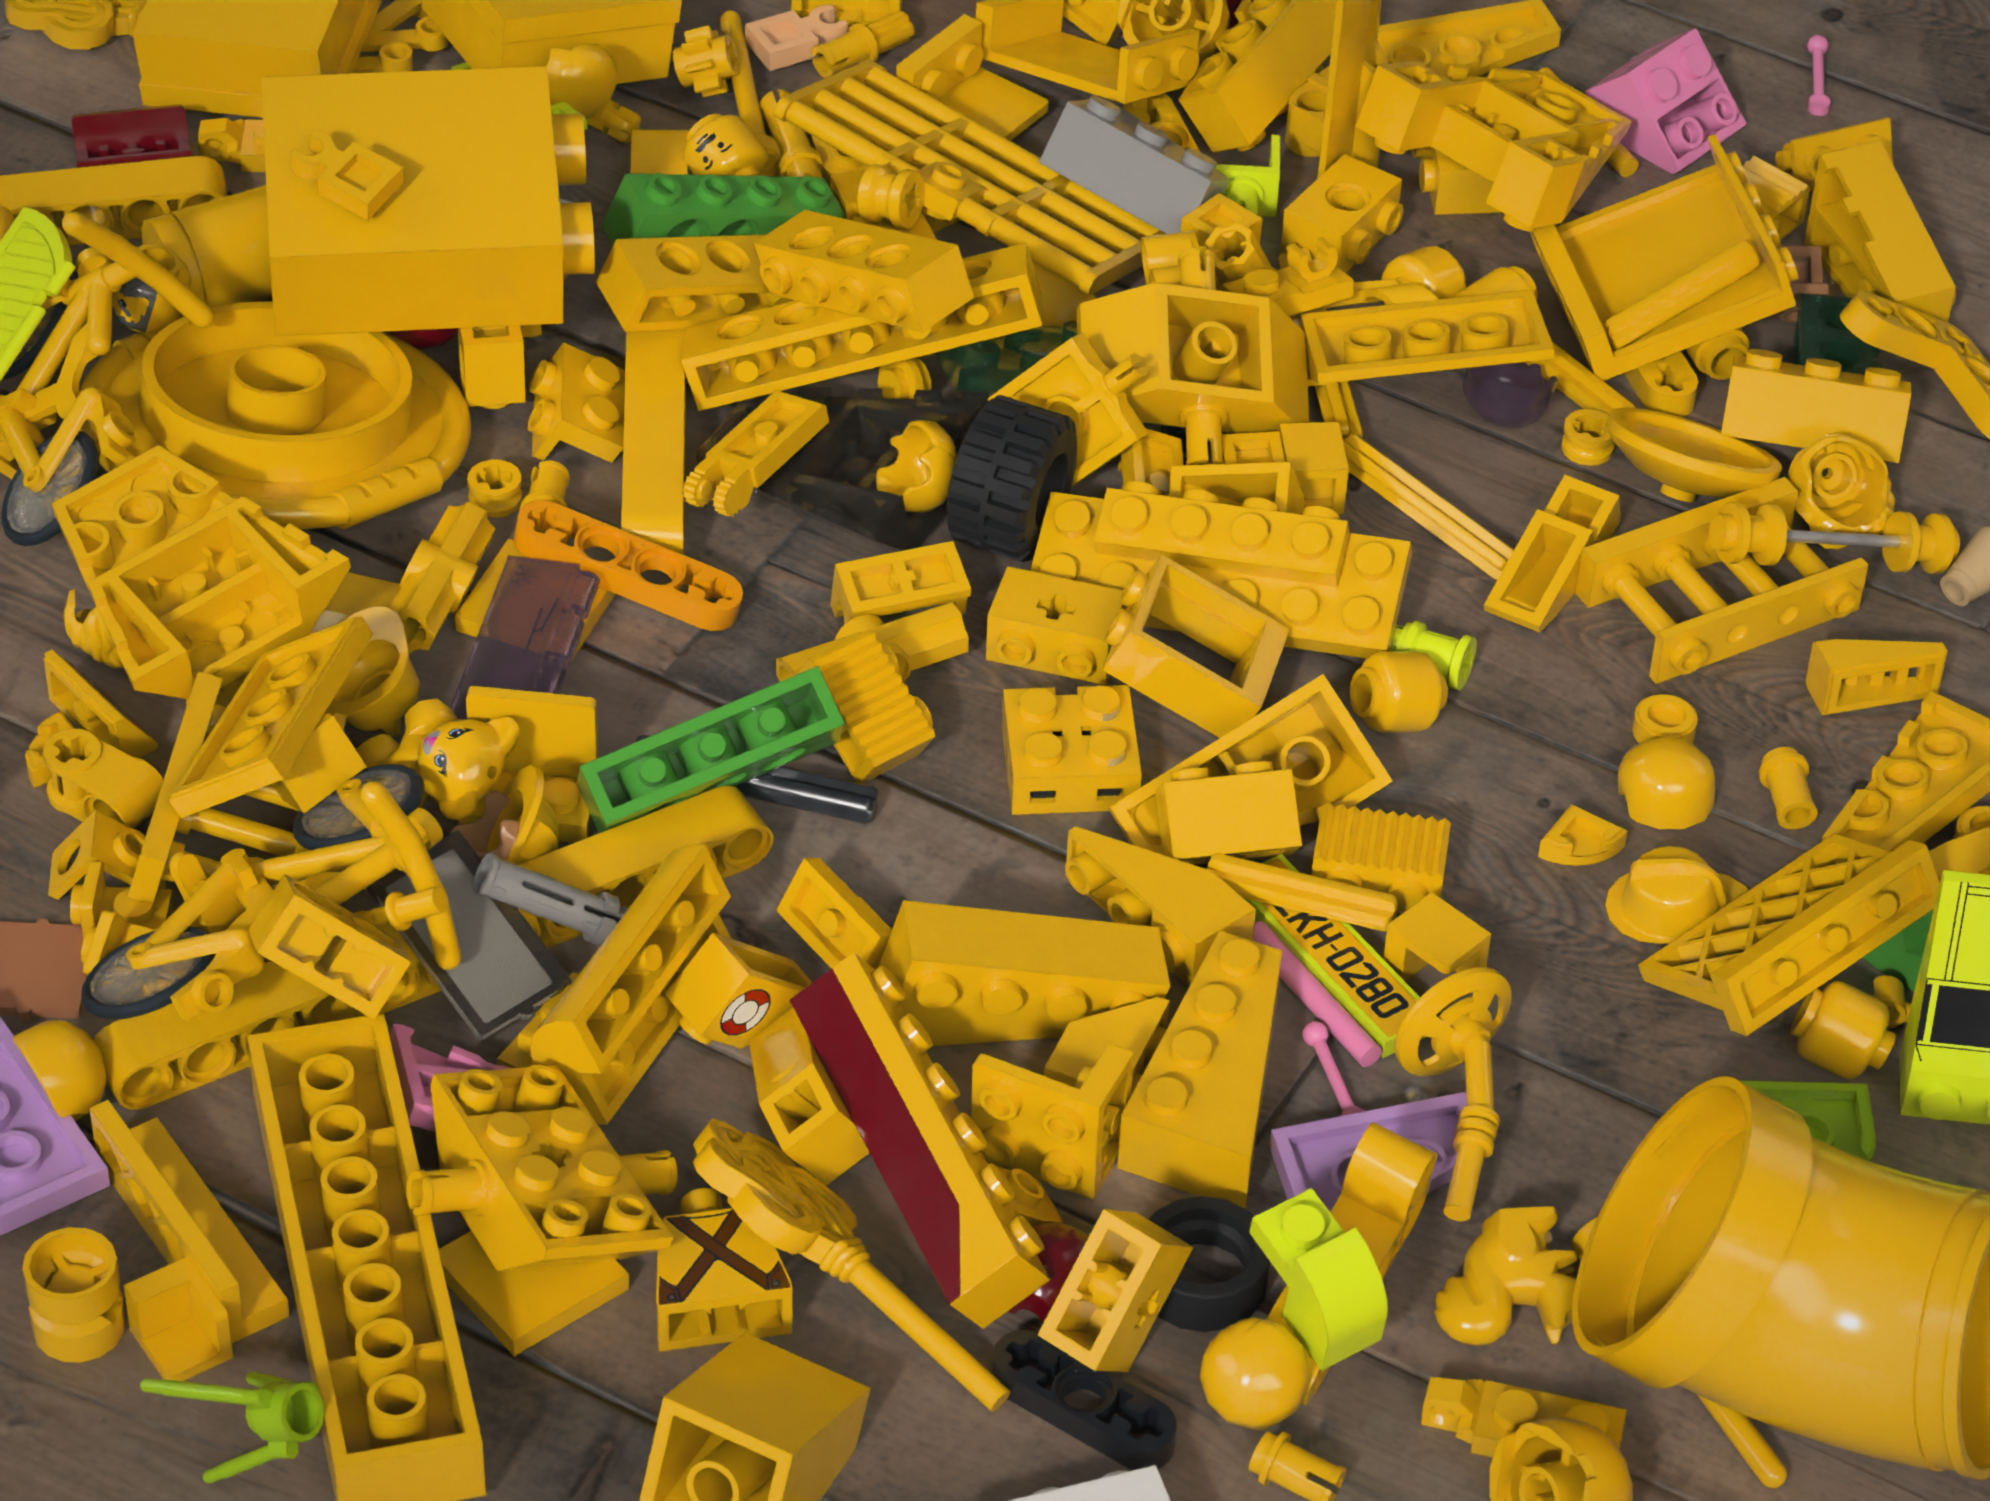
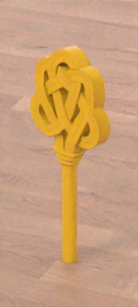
M4 0L5 15L10 24L24 30H42L55 44L68 49L89 50L106 44L112 35H129L133 37L132 32L147 0Z
M714 1118L709 1121L693 1143L697 1153L696 1158L693 1160L695 1169L712 1188L728 1196L730 1206L756 1235L772 1246L792 1255L800 1253L807 1259L819 1264V1268L822 1271L829 1272L832 1277L839 1278L843 1283L851 1282L989 1411L994 1412L1004 1404L1011 1391L870 1262V1254L866 1251L862 1240L853 1234L857 1227L856 1215L843 1199L806 1170L797 1167L793 1160L774 1143L757 1134L743 1133L724 1121Z

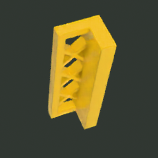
M109 1100L90 1107L95 1150L108 1167L110 1182L168 1265L189 1256L227 1310L232 1344L288 1318L287 1297L158 1117L129 1129Z

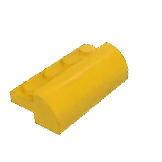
M706 845L683 846L675 849L666 857L532 1037L530 1053L533 1064L558 1065L597 1124L608 1125L679 1027V1019L682 1014L665 995L666 991L712 933L731 938L719 915L722 908L731 898V895Z

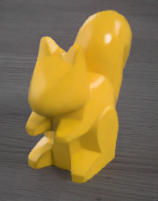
M1554 1206L1499 1209L1484 1221L1481 1226V1234L1473 1241L1465 1254L1463 1276H1452L1446 1279L1443 1290L1436 1292L1435 1317L1440 1328L1451 1339L1472 1346L1490 1345L1505 1335L1512 1322V1305H1526L1536 1307L1550 1343L1554 1345L1559 1343L1563 1329L1572 1322V1303L1576 1277H1573L1574 1268L1571 1264L1577 1261L1578 1254L1576 1251L1547 1250L1553 1239L1549 1230L1556 1224L1558 1217Z

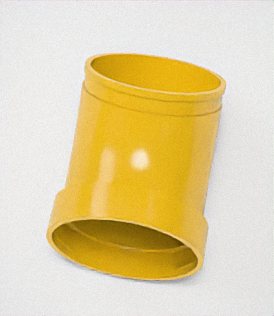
M1722 1076L1710 1079L1685 1094L1658 1120L1636 1148L1609 1192L1593 1226L1579 1266L1572 1303L1573 1331L1581 1349L1649 1387L1661 1389L1679 1385L1735 1412L1817 1442L1935 1472L1949 1470L1957 1472L1965 1478L1975 1480L1990 1478V1193L1986 1190L1939 1182L1908 1174L1863 1159L1813 1138L1805 1119L1799 1113L1733 1077Z

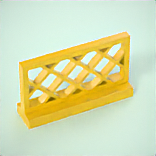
M1832 834L1638 964V967L1645 982L1722 1010L1730 1030L1748 1036L1813 992L1814 989L1819 988L1932 911L1935 906L1940 882L1926 844L1908 840L1895 850L1889 851L1838 834ZM1837 859L1847 861L1843 863L1830 865ZM1794 917V918H1791V919H1786V920H1782V921H1777V922H1773V923H1768V924H1766L1767 922H1772V921H1776V920H1781V919H1785V918ZM1749 927V928H1745V929H1740V930L1732 931V930L1739 929V928ZM1742 950H1744L1743 952H1739V953H1735V954H1730V955H1725V956H1721V957H1716V956H1719V955H1723V954H1728V953H1733V952H1737V951H1742ZM1699 960V961H1697V962H1693V963H1688V964H1683V965H1681L1682 963Z

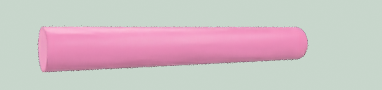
M1256 922L1254 925L1253 941L1282 950L1280 969L1282 981L1318 1020L1328 1028L1331 1034L1362 1067L1373 1065L1380 1058L1382 1048L1265 922Z

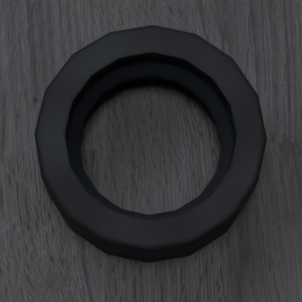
M1197 1196L1177 1199L1152 1214L1148 1220L1189 1245L1204 1244L1219 1247L1235 1255L1245 1266L1243 1272L1224 1282L1211 1284L1191 1282L1178 1276L1157 1316L1158 1318L1181 1329L1210 1332L1222 1330L1240 1320L1248 1319L1254 1314L1265 1299L1270 1261L1249 1233L1251 1221L1254 1217L1250 1211L1225 1199Z

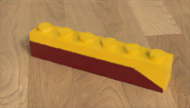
M853 952L791 998L790 1002L948 1303L984 1329L1051 1280L1037 1255L1044 1250V1245L1030 1223L1021 1215L1016 1216L1009 1202L1016 1197V1194L1003 1173L994 1164H987L981 1153L988 1146L986 1138L976 1123L966 1113L962 1112L960 1114L954 1100L960 1096V1091L947 1071L937 1062L932 1063L926 1051L933 1047V1042L921 1023L912 1014H906L900 1002L907 998V995L902 985L886 966L881 965L875 970Z

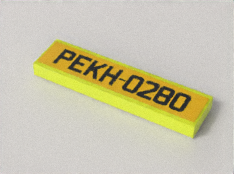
M1282 854L1262 863L1299 872ZM1245 899L1256 909L1255 923L1259 921L1265 922L1382 1048L1381 1057L1384 1059L1394 1054L1395 1038L1399 1026L1420 996L1349 923Z

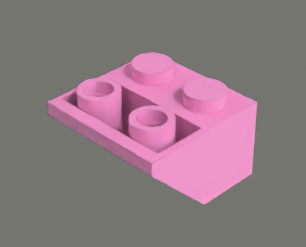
M1696 28L1651 46L1585 91L1587 96L1632 121L1628 132L1620 141L1625 148L1671 174L1681 171L1711 150L1708 136L1716 134L1721 143L1747 125Z

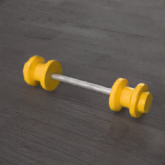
M1728 502L1712 518L1709 528L1710 544L1716 550L1720 560L1727 564H1738L1745 558L1747 552H1752L1758 564L1773 566L1781 559L1786 542L1882 547L1884 561L1893 572H1908L1916 561H1919L1921 568L1926 573L1942 574L1949 568L1951 562L1957 558L1960 549V537L1957 529L1953 526L1947 515L1939 513L1929 514L1925 517L1922 524L1919 525L1912 513L1894 512L1886 522L1883 535L1787 530L1784 512L1778 505L1763 504L1752 516L1749 515L1744 504Z

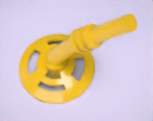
M1473 967L1461 970L1431 987L1415 1002L1405 1015L1397 1031L1394 1044L1395 1056L1398 1062L1407 1072L1416 1076L1439 1075L1465 1063L1467 1106L1460 1110L1459 1122L1457 1123L1456 1134L1453 1139L1452 1145L1457 1152L1443 1211L1446 1217L1458 1222L1467 1221L1471 1217L1483 1161L1493 1153L1494 1142L1500 1123L1499 1115L1494 1111L1492 1049L1489 1042L1499 1031L1508 1015L1512 991L1504 976L1497 970L1489 967ZM1473 992V996H1472V997H1468V998L1462 999V1000H1460V1001L1454 1003L1453 1005H1451L1450 1007H1448L1446 1010H1444L1439 1016L1437 1015L1442 1009H1444V1008H1445L1447 1005H1449L1451 1002L1455 1001L1456 999H1458V998H1460V997H1462V996H1464V995H1467V994ZM1496 994L1498 1010L1495 1019L1492 1021V1015L1488 1011V1007ZM1422 1036L1431 1037V1046L1436 1054L1421 1062L1418 1056L1420 1039Z

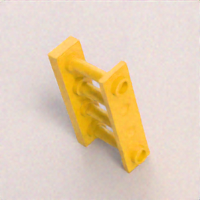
M1782 477L1766 485L1745 490L1582 548L1575 594L1587 608L1618 598L1628 606L1655 636L1649 677L1655 684L1679 675L1690 674L1701 667L1829 620L1843 618L1851 612L1859 610L1869 564L1860 557L1829 568L1806 543L1786 542L1783 556L1804 578L1779 587L1747 553L1745 558L1738 564H1724L1751 592L1753 597L1727 605L1696 571V569L1710 564L1722 562L1709 540V528L1712 518L1728 502L1744 504L1749 515L1754 516L1761 505L1775 504L1784 512L1787 530H1793L1792 522L1798 490L1786 477ZM1666 580H1672L1703 615L1676 624L1645 588Z
M197 671L127 896L129 898L154 903L160 880L164 879L174 882L169 869L170 860L176 853L186 852L184 851L186 844L173 841L175 832L189 835L191 829L279 856L309 851V849L302 847L297 842L293 832L213 808H207L180 818L168 801L172 791L202 747L203 741L207 739L227 708L215 703L223 678ZM335 712V719L341 728L344 729L347 716ZM280 781L244 794L245 796L299 811L284 802L276 791V788L281 784ZM321 808L313 814L306 825L307 832L312 837H314ZM186 852L196 856L207 879L222 865L220 861ZM278 884L271 885V888L274 890Z

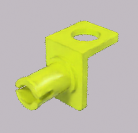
M1271 135L1269 167L1217 164L1215 167L1217 171L1230 178L1223 195L1262 217H1276L1280 179V135Z

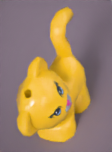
M435 698L418 701L406 712V731L400 744L391 736L380 734L363 742L356 751L367 766L366 768L395 764L404 765L416 770L423 778L425 788L423 798L417 808H421L432 798L436 804H439L441 814L450 820H458L468 816L475 809L478 800L491 793L499 779L506 757L516 746L520 737V728L516 720L507 716L493 719L487 723L474 719H457L450 707ZM404 779L376 780L386 787L399 806L410 795L411 786ZM394 869L364 890L370 892L383 887L402 871Z

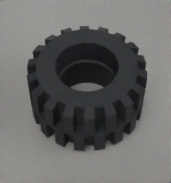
M997 395L994 399L992 398L987 402L970 425L963 439L950 479L947 497V522L953 540L1023 563L1025 561L1029 562L1034 558L1050 492L1069 494L1077 461L1076 426L1072 418L1003 395Z

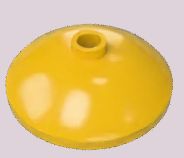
M1616 408L1610 411L1606 423L1612 440L1638 470L1662 483L1661 493L1680 501L1694 502L1696 495L1726 498L1777 480L1782 471V464L1779 460L1762 448L1741 438L1723 436L1719 429L1682 417L1646 409Z

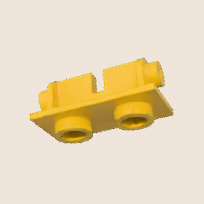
M1880 118L1792 139L1790 143H1786L1783 146L1782 150L1776 152V166L1781 171L1788 172L1792 177L1809 185L1810 191H1814L1820 154L1881 140L1893 164L1891 118Z

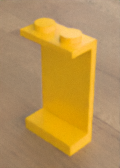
M985 0L976 4L975 19L982 22L981 47L984 60L1122 104L1187 87L1199 66L1198 45L1200 31L1196 29L1182 30L1120 47L1119 50L1061 32L1064 0Z

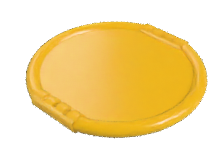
M242 302L211 307L215 318L211 326L207 328L195 326L184 316L160 331L140 332L117 340L113 343L109 352L93 365L84 378L79 391L80 394L84 388H98L121 406V413L135 427L138 437L132 444L126 447L128 459L121 465L159 445L220 481L221 490L235 499L245 496L262 507L264 516L284 528L290 523L299 529L336 526L340 529H347L440 492L442 485L460 466L466 455L471 438V417L462 391L451 376L424 352L385 332L275 336L273 302ZM80 429V432H84L88 435V431ZM99 451V463L107 472L119 467Z

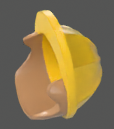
M530 764L520 769L503 793L491 791L489 795L485 796L486 811L483 817L470 824L454 826L447 838L446 854L453 851L468 872L475 877L482 859L485 855H490V853L497 855L500 859L519 865L557 850L559 845L558 823L552 807L542 797L544 788L543 771Z

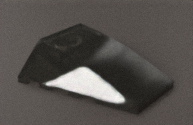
M799 386L783 390L781 392L826 405L829 423L758 488L754 487L752 492L805 517L859 538L902 551L918 548L946 516L947 499L943 505L933 511L906 512L902 495L877 490V470L893 464L898 457V450L891 445L890 439L897 435H902L910 421H935L953 439L958 454L970 425L987 402H989L987 398L990 397V392L969 391L966 397L967 401L942 400L941 390H916L914 399L884 398L882 388H859L852 397H833L831 387ZM771 394L740 401L695 452L697 462L701 463L706 458V453Z

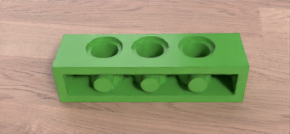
M625 173L601 226L613 247L616 239L768 234L803 210L846 219V215L825 177Z
M816 666L579 767L577 786L598 832L601 833L714 788L725 785H739L838 743L845 723L819 667Z

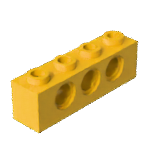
M803 210L754 242L761 264L760 275L771 295L922 333L974 298L957 244L809 210Z
M766 234L616 239L596 280V284L624 332L685 329L795 301L771 295L761 278V264L754 242Z

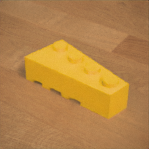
M903 900L878 967L881 965L886 966L898 979L907 995V998L900 1002L906 1014H912L929 1034L933 1047L1058 1038L1063 1035L1071 1021L1154 997L1165 999L1171 986L1159 927Z
M1221 930L1218 932L1121 1114L1117 1169L1197 1196L1225 1199L1246 1209L1277 1006L1282 950Z

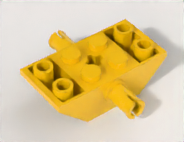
M1200 248L1187 249L1179 254L1180 285L1154 282L1085 301L1077 307V335L1082 332L1084 333L1105 366L1112 370L1134 353L1142 357L1143 361L1129 370L1127 374L1147 364L1148 375L1124 390L1127 401L1141 422L1186 428L1187 461L1185 465L1225 464L1223 460L1222 432L1233 434L1279 431L1281 423H1309L1305 332L1269 297L1216 290V255L1213 251L1205 249L1203 252L1204 262L1200 263Z
M531 1065L525 1068L496 1070L470 1069L465 1072L433 1074L430 1086L440 1170L425 1171L420 1169L413 1170L407 1179L406 1196L410 1209L414 1208L413 1214L415 1216L459 1211L497 1271L621 1260L670 1248L673 1236L645 1195H670L674 1192L678 1180L675 1158L670 1157L671 1152L669 1150L619 1155L558 1065Z

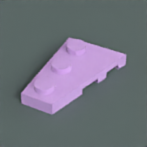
M1466 1092L1271 1129L1268 1145L1287 1199L1313 1188L1327 1209L1331 1211L1341 1195L1346 1171L1352 1155L1372 1122L1437 1153L1428 1193L1451 1181L1457 1152L1452 1144L1456 1134L1457 1123L1459 1122L1460 1110L1467 1106Z

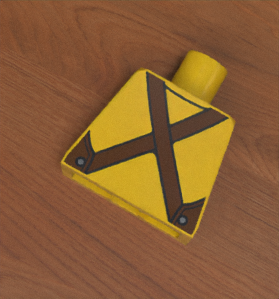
M699 1188L687 1193L680 1203L682 1214L665 1216L662 1219L672 1234L673 1240L669 1249L657 1252L656 1308L659 1352L733 1342L744 1332L757 1338L792 1334L793 1288L776 1247L756 1235L739 1218L733 1208L724 1209L722 1197L718 1191L711 1188Z

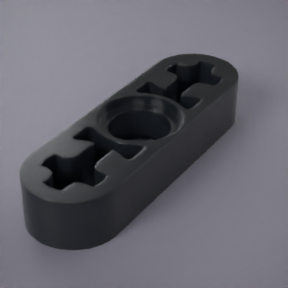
M1031 1330L1013 1331L1004 1335L996 1343L993 1351L992 1374L1011 1391L1008 1400L1128 1469L1137 1470L1154 1465L1159 1469L1172 1458L1175 1450L1177 1421L1173 1411L1163 1402L1108 1371L1092 1370L1038 1336V1332ZM1029 1362L1037 1364V1369L1027 1364ZM1012 1364L1022 1369L1017 1371L1012 1368ZM1046 1384L1052 1386L1050 1390L1046 1389ZM1088 1390L1099 1395L1103 1403L1093 1410L1082 1411L1069 1406L1064 1398L1073 1391ZM1116 1411H1121L1122 1416L1117 1415ZM1147 1429L1154 1431L1156 1433V1437L1154 1435L1146 1433L1139 1440L1131 1437V1432L1136 1435H1141L1145 1433Z

